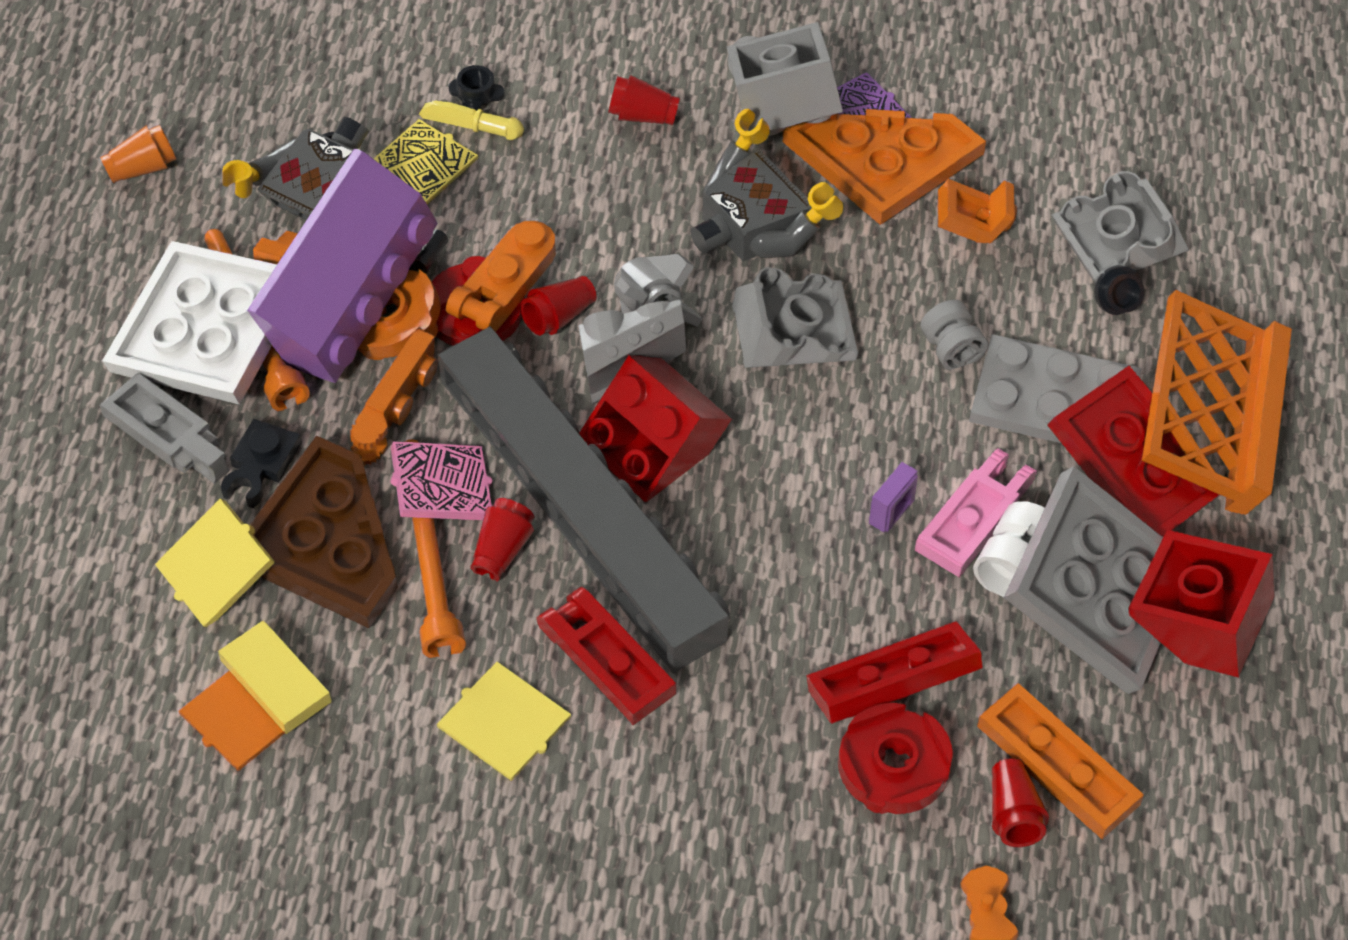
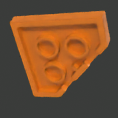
M866 109V115L833 114L828 120L820 123L811 124L803 122L788 126L783 130L782 140L786 146L880 225L984 155L986 140L953 114L933 113V119L905 118V111Z

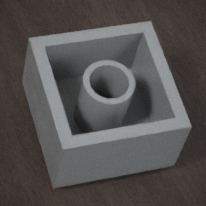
M818 22L726 46L742 110L751 109L755 113L754 122L750 125L748 131L753 130L761 118L768 123L770 128L769 136L782 132L788 126L803 122L811 124L820 123L828 120L833 114L843 112L831 60Z

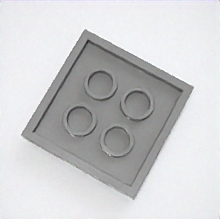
M1073 466L1060 474L1005 593L1004 599L1125 693H1133L1142 689L1160 642L1129 616L1128 608L1163 537Z

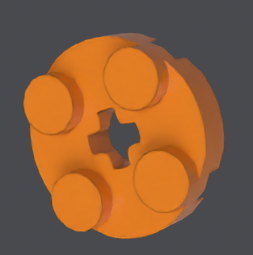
M408 269L405 280L393 291L392 296L383 308L381 316L386 313V306L390 304H395L397 311L390 316L380 317L357 349L366 358L382 360L398 356L415 330L418 331V329L436 337L438 333L436 322L440 315L441 306L440 298L429 277L421 270L417 272Z

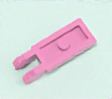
M999 448L995 449L979 470L974 468L918 536L915 551L960 578L984 548L989 538L993 537V531L1007 507L1017 502L1033 483L1037 474L1036 470L1025 464L1008 485L1004 486L994 479L1001 475L1006 468L1009 454Z

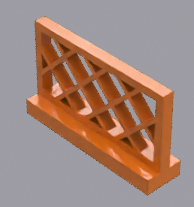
M1175 290L1167 300L1142 461L1226 497L1225 510L1246 515L1271 495L1292 329L1273 321L1264 330ZM1185 313L1195 318L1203 332L1192 336L1182 321L1181 314ZM1229 333L1246 341L1245 354L1237 356L1224 337V334ZM1209 340L1223 362L1212 366L1198 344ZM1184 350L1197 372L1186 376L1175 359V353ZM1229 370L1240 387L1239 394L1231 396L1217 374ZM1203 380L1218 403L1206 407L1192 384ZM1177 390L1192 412L1181 418L1168 399L1169 393ZM1223 411L1234 427V435L1226 438L1212 417L1213 414ZM1196 421L1212 443L1201 449L1186 428V425ZM1172 432L1186 455L1179 457L1161 449L1162 436ZM1217 452L1229 470L1228 478L1215 473L1206 456Z

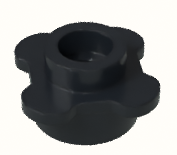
M471 65L463 68L458 73L457 78L452 80L448 86L450 95L457 96L462 101V106L475 109L476 111L481 109L483 105L491 101H500L504 97V88L494 83L492 71L480 65Z

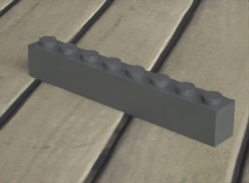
M488 327L439 353L438 360L442 384L674 674L727 642L730 612L723 598L715 591L709 593L699 581L698 572L690 558L684 553L678 555L671 547L661 523L654 516L647 517L638 507L636 496L629 484L623 479L617 481L610 473L605 457L595 444L587 445L579 435L578 427L571 414L566 409L559 410L550 400L549 391L543 380L536 374L531 376L522 366L521 357L515 346L508 340L503 342L494 330Z

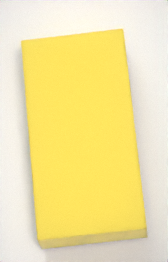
M264 620L218 651L221 662L285 734H288L331 703L329 691Z

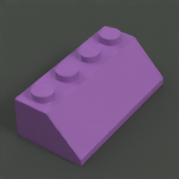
M354 148L247 311L286 365L336 383L346 366L353 361L358 347L371 327L380 319L383 308L389 301L395 288L405 280L408 269L422 247L431 239L438 223L418 191L365 152Z

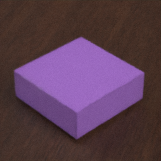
M901 462L872 496L869 517L870 525L882 532H888L914 502L918 479L917 470L904 462Z

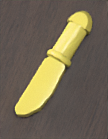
M432 101L425 103L419 113L423 119L473 129L474 132L483 131L504 136L508 140L517 139L524 132L523 124L515 117H501L484 113L482 109L476 111L475 109L450 102Z

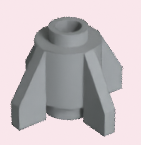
M679 254L637 257L628 261L620 268L614 282L615 293L620 298L622 313L636 311L640 306L658 301L671 302L680 299L684 322L698 327L702 318L692 308L682 302L679 288L686 281L694 265Z

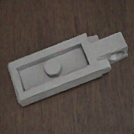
M140 373L133 376L99 405L105 418L173 468L177 467L178 470L185 473L193 467L214 484L230 471L226 467L224 457H226L225 453L216 447L219 444L218 438L211 432L209 424Z

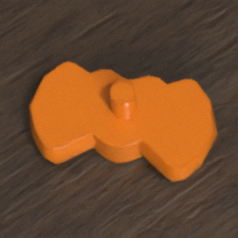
M987 865L969 871L960 883L962 890L967 895L966 905L971 910L969 922L972 928L969 939L1017 940L1019 936L1017 927L1005 917L1007 902L1003 894L1009 885L1010 879L1005 872Z

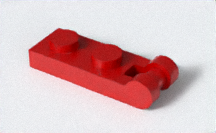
M579 587L567 595V603L557 610L551 607L537 616L536 620L539 628L554 644L557 643L632 725H635L676 695V682L584 587ZM580 619L584 623L587 622L578 630H575L572 627V625L578 622Z

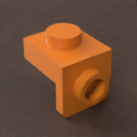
M947 179L938 189L939 228L977 243H992L1003 231L1009 230L1015 221L1017 206L1014 204V184L1004 180L990 195L951 179Z

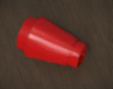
M632 75L629 76V79L617 76L608 113L618 115V121L673 125L680 98L672 96L670 93Z
M579 276L531 289L528 292L527 298L521 301L520 311L525 324L534 334L541 336L548 332L550 335H554L590 304L594 303L597 299V294L593 283L586 276Z
M498 498L493 506L487 507L470 569L482 576L489 573L490 579L499 581L502 574L534 533L532 523L535 515L521 503L507 498Z
M1014 758L1001 760L991 770L993 777L992 829L1007 846L1027 847L1033 845L1045 836L1049 814L1026 771L1025 764L1021 760Z

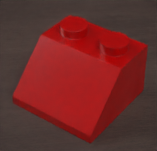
M1167 530L1128 608L1129 616L1183 663L1239 678L1275 598L1273 554Z

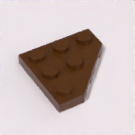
M316 435L250 523L255 528L253 535L275 561L261 578L370 629L398 588L395 571L388 553L361 455Z

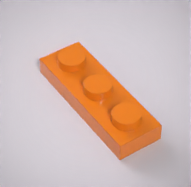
M1019 683L979 716L977 727L1011 758L1021 760L1025 764L1026 771L1100 839H1104L1141 805L1144 794Z

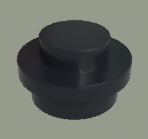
M1124 265L1112 266L1099 276L1094 290L1095 299L1099 307L1109 314L1120 315L1131 312L1143 300V281L1140 275L1130 267Z

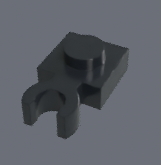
M253 419L230 456L232 467L238 470L230 472L223 479L221 484L223 498L229 500L235 489L247 486L251 488L246 495L247 506L251 508L256 507L263 498V480L266 478L279 483L302 444L301 435Z

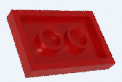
M1129 365L1056 415L1047 426L1089 479L1164 537L1167 530L1173 531L1218 498L1220 494L1142 461L1152 392ZM1172 432L1162 436L1161 449L1179 457L1186 455Z

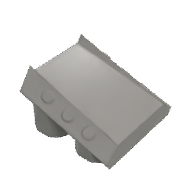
M1120 171L1108 178L1104 184L1103 195L1096 198L1076 196L1066 202L1061 211L1051 214L1057 227L1095 284L1099 276L1112 266L1124 265L1137 271L1189 251L1173 216L1146 178L1141 180L1135 173L1129 171Z
M765 267L760 270L753 283L736 288L732 307L733 312H735L744 358V368L856 360L858 350L842 280H832L826 275L811 273L803 281H792L790 276L781 269Z
M680 299L671 302L658 301L640 306L636 311L624 314L617 310L596 312L587 316L583 324L578 325L592 404L602 398L628 355L657 357L668 362L686 351L685 325Z

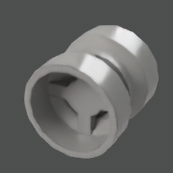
M948 300L936 305L924 315L920 325L929 343L937 345L936 355L944 368L949 371L978 361L988 348L987 340L979 327L971 325L972 316L965 304L960 300Z

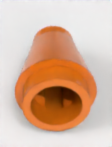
M160 124L150 129L145 125L110 150L108 154L100 157L113 183L168 169L166 164L177 159Z

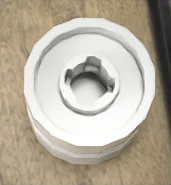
M1019 501L1007 507L993 531V537L989 538L973 565L974 575L985 589L1002 597L1005 596L1004 593H1006L1005 591H1007L1045 509L1044 507L1031 502Z

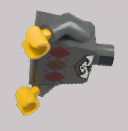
M751 109L742 110L735 119V128L740 136L736 142L730 141L703 189L702 219L704 222L691 228V237L695 246L703 254L726 243L742 261L757 256L760 258L791 257L821 227L819 221L822 218L834 220L840 217L843 212V202L836 195L833 196L834 189L826 182L814 185L807 198L759 148L753 152L749 150L752 144L764 142L770 134L769 125L763 118L758 121L753 130L748 131L755 119V113Z
M345 116L340 121L331 139L311 129L303 130L297 138L250 163L241 160L227 162L222 170L223 186L228 187L230 184L235 183V195L243 199L251 195L253 185L259 186L257 190L273 205L307 220L354 148L359 150L369 130L357 121Z

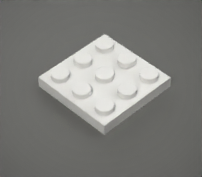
M171 241L102 362L111 373L131 378L140 373L155 384L240 405L272 346L247 309L277 264Z

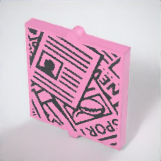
M393 441L391 454L394 473L390 483L396 486L400 517L483 520L486 508L492 506L489 487L493 480L486 474L482 446Z

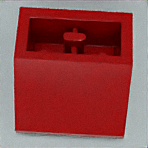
M628 355L582 427L579 435L587 445L595 444L604 455L608 469L620 480L626 481L633 492L644 502H648L708 456L732 419L662 358Z

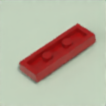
M955 621L806 675L808 691L829 722L833 724L846 718L854 717L871 706L903 699L914 693L983 668L982 654L977 645L958 622Z

